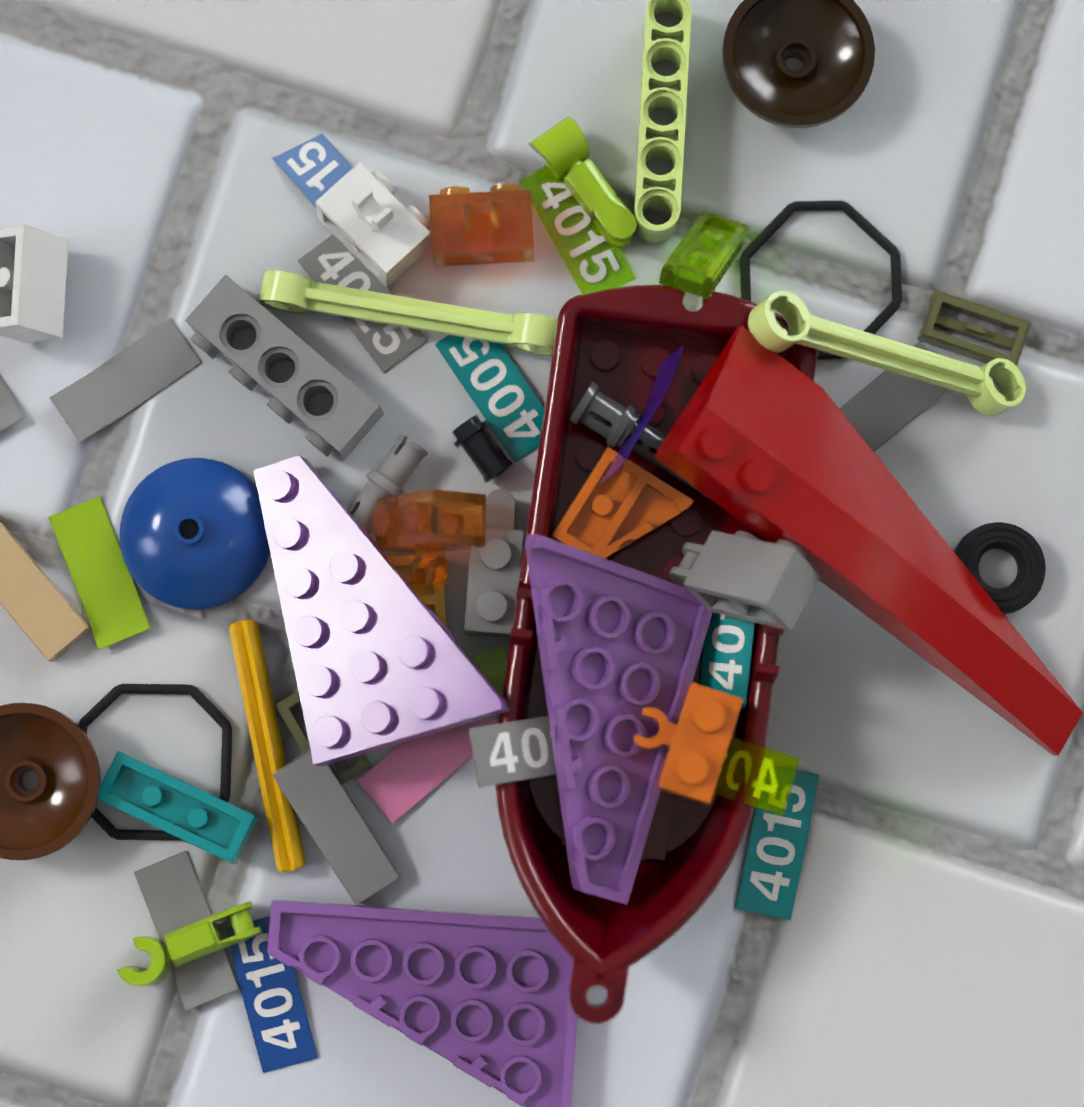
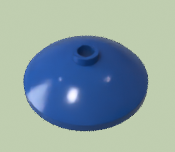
M187 458L170 462L154 470L134 489L121 517L120 547L130 574L148 594L174 607L202 610L231 602L245 593L255 583L269 559L270 549L256 485L239 470L217 460ZM189 521H196L199 526L198 534L192 539H185L182 535L184 524Z

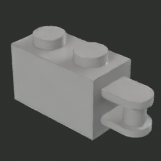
M504 489L494 490L486 497L483 528L472 527L464 622L466 634L510 637L511 628H513L517 600L516 593L520 580L525 536L523 530H515V498L509 491Z
M713 530L705 545L686 542L681 550L684 557L679 567H672L668 574L673 582L686 587L710 612L791 632L820 579V575L805 559V551L789 541L778 540L774 544L760 541L755 536L743 531H737L735 535Z

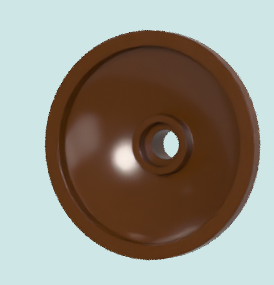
M35 703L1 705L0 858L7 860H30L44 857L68 845L82 832L90 821L100 794L101 773L99 760L86 733L64 713ZM29 771H33L38 777V785L32 791L26 789L23 785V777Z

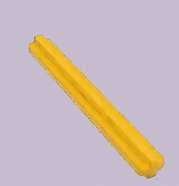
M252 619L237 621L230 624L229 632L276 869L279 872L294 871L305 867L306 860L296 812L273 777V772L285 766L286 760L259 625L256 620Z

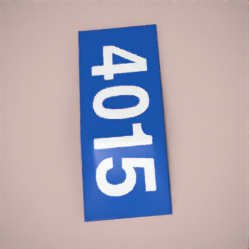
M270 916L253 920L255 928L261 927V934L230 946L238 983L263 1073L318 1058L294 968L267 954ZM232 926L225 928L228 938L235 936Z

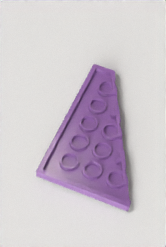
M528 534L525 548L572 889L627 905L661 790H658V784L670 750L669 747L663 745L652 750L643 749L637 746L633 739L635 734L645 738H652L659 732L660 727L657 721L642 716V711L645 707L661 710L667 716L670 723L678 725L690 684L693 682L713 612L708 611L686 587L539 534Z

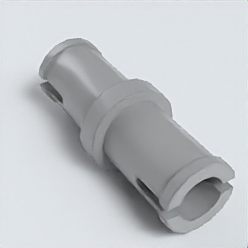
M400 435L398 442L377 470L371 468L366 475L369 481L347 509L359 526L363 527L368 533L371 532V528L394 498L397 500L401 498L404 494V491L401 489L421 460L428 454L424 448L406 435Z

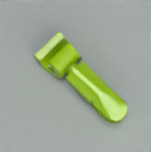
M567 116L529 142L530 147L545 159L547 163L544 164V167L555 178L559 179L567 174L564 179L565 186L589 218L593 219L594 224L605 240L616 248H623L629 245L637 227L636 219L620 198L616 196V192L591 159L587 160L590 155L589 146L576 121Z
M249 901L165 933V942L148 936L133 938L137 949L149 953L151 964L145 971L137 966H126L118 969V974L128 984L136 986L157 984L165 979L171 969L172 962L176 967H179L261 934V927L255 928L249 909L253 908L252 902ZM230 918L235 936L223 940L217 922Z

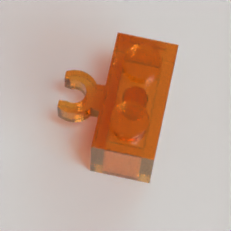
M498 184L490 187V192L470 193V189L467 187L452 186L441 189L440 194L429 195L431 250L435 267L534 261L531 189L520 190V186L517 184Z
M431 489L377 499V510L373 518L376 543L383 551L415 553L410 569L411 585L432 586V584H447L449 566L445 558V552L485 547L486 494Z

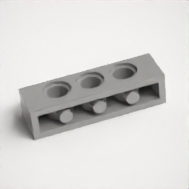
M226 274L185 320L193 331L196 332L190 340L212 359L219 353L222 354L234 365L228 372L250 392L258 385L272 398L266 405L289 425L295 418L310 430L305 438L326 457L335 451L345 460L384 415L379 404ZM244 328L256 331V340L250 348L237 350L232 347V339L236 332ZM282 360L293 362L295 364V371L288 381L276 383L270 380V370L274 364ZM317 393H328L334 399L331 410L322 416H314L308 413V402L311 397Z

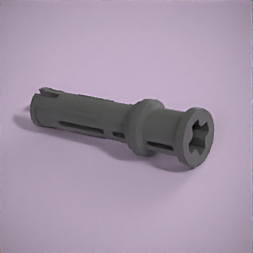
M592 382L569 422L573 425L584 424L607 438L608 446L620 449L621 445H624L629 439L628 436L637 428L641 413L637 412L636 407L632 405L624 407L599 392L600 385ZM647 424L631 451L699 491L654 457L667 435Z

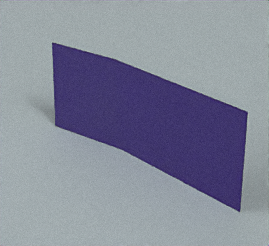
M683 346L661 362L646 407L639 418L640 422L637 428L628 436L629 439L622 446L599 485L621 469L669 389Z

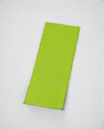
M100 496L48 517L84 607L98 650L151 629Z

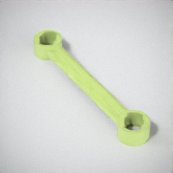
M277 270L264 272L259 296V303L261 305L283 312L304 314L311 311L506 344L513 349L538 355H553L558 320L540 314L515 313L509 315L319 283L299 274Z
M778 291L756 305L749 314V331L768 350L779 353L797 343L967 394L972 406L986 416H997L1018 405L1025 396L1026 384L1019 368L1007 359L996 358L979 367L812 316L805 303L791 292ZM770 308L776 310L784 317L789 328V336L787 335L788 330L783 329L778 324L774 311H770ZM993 378L999 384L1002 394L995 388Z

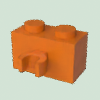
M691 682L678 725L670 723L667 716L657 708H643L642 716L657 721L660 727L659 732L652 738H645L635 734L633 742L647 750L656 749L662 745L670 748L658 784V790L710 806L743 702L742 698Z

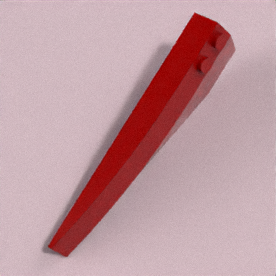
M743 326L737 327L654 457L767 542L776 544L778 540H785L799 546L806 553L805 559L820 575L819 581L1050 754L1059 756L1083 714L1080 708L825 390L778 353L763 347L753 334Z

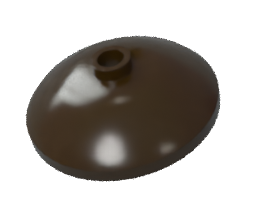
M743 0L728 23L722 48L724 72L730 88L737 99L757 117L769 123L788 128L815 127L828 123L844 114L857 102L864 92L871 77L875 60V43L870 24L854 0ZM797 58L802 62L803 68L798 71L791 70L787 67L786 60Z

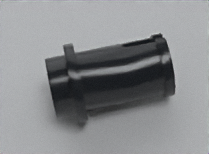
M475 415L452 432L457 439L454 445L456 448L463 447L487 483L510 468L513 463L511 460H508L486 429L490 425L488 421L481 422L479 417Z

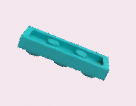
M117 751L100 785L98 800L235 865L259 818L120 751Z

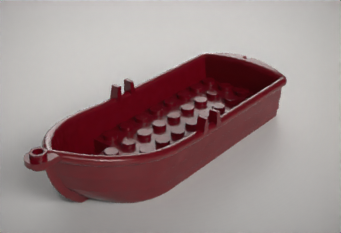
M636 285L578 295L569 299L562 306L557 320L526 539L528 534H539L557 541L552 537L553 533L608 447L611 448L607 445V438L582 423L573 425L569 422L591 383L595 382L600 385L599 392L622 406L628 407L632 405L636 407L637 412L641 413L640 418L646 407L661 362L683 346L669 389L648 422L650 426L668 435L737 327L743 326L749 331V314L758 304L729 294L704 289L702 308L691 312L683 305L685 286ZM774 312L776 321L783 329L788 330L787 335L789 336L786 320L782 315ZM795 343L785 351L778 353L814 381L817 349ZM621 445L620 449L616 447L611 449L619 453L623 445ZM631 451L628 455V460L694 501L689 509L608 557V560L676 584L669 578L668 574L672 567H679L684 557L681 550L686 542L705 545L712 530L735 535L737 531H743L755 536L760 541L767 542L710 498L704 497L699 491L661 470L658 466L635 452ZM525 546L516 593L517 600L513 628H511L510 648L502 695L507 700L509 712L499 715L498 724L548 716ZM759 623L754 625L746 708H740L726 752L728 756L727 759L724 758L710 806L660 791L627 905L572 889L556 774L495 785L498 813L511 862L535 911L550 933L574 960L569 999L574 1012L586 1022H608L620 1012L625 998L628 968L658 949L676 934L698 912L729 869L746 833L757 798L753 796L755 787H752L753 780L758 781L764 760L772 689L779 672V666H776L779 637L784 634L783 629ZM703 647L692 682L700 685ZM746 751L752 758L751 772L746 783V761L743 757L740 758L733 774V782L735 784L739 783L738 790H733L727 784L728 767L735 753ZM598 985L606 989L607 997L602 1003L593 1004L587 999L586 993L592 986Z

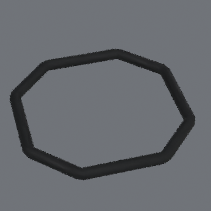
M795 201L788 204L741 254V299L751 301L750 258L795 211L842 210L891 257L892 302L864 330L865 332L875 334L900 308L902 303L901 257L898 248L845 201ZM817 350V359H847Z
M120 684L115 686L80 719L78 725L87 735V727L121 694L190 695L222 728L219 799L229 802L231 793L232 727L229 720L197 687L190 684ZM97 807L92 815L95 822L110 837L116 840L184 841L163 830H117Z

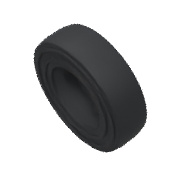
M1004 522L981 525L967 533L954 551L1003 614L1012 613L1027 606L1041 590L1046 573L1044 554L1035 538L1026 530L1016 525ZM1003 549L1014 557L1017 563V575L1009 586L994 588L986 584L981 578L979 562L988 550Z

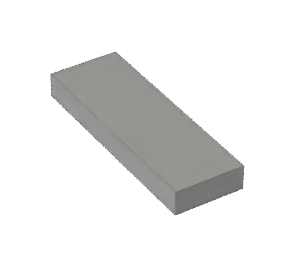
M311 750L273 772L274 779L355 906L400 878L399 873L330 765L323 767L313 765Z

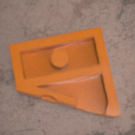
M608 447L552 537L563 544L607 559L689 509L694 500L628 459L625 460L618 472L599 485L618 455L616 451Z

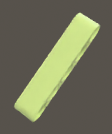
M649 0L646 9L633 215L637 223L635 231L638 236L644 241L654 244L662 243L672 237L676 231L681 211L692 17L689 0ZM669 12L676 15L680 23L674 27H665L660 25L655 17L660 13ZM666 60L672 62L678 71L671 76H662L657 74L652 66L658 61ZM656 109H666L674 115L675 121L669 125H657L650 119L649 114ZM661 157L668 160L673 169L665 175H656L649 171L646 163L652 158ZM651 206H660L667 210L670 219L661 225L651 224L645 219L643 212Z

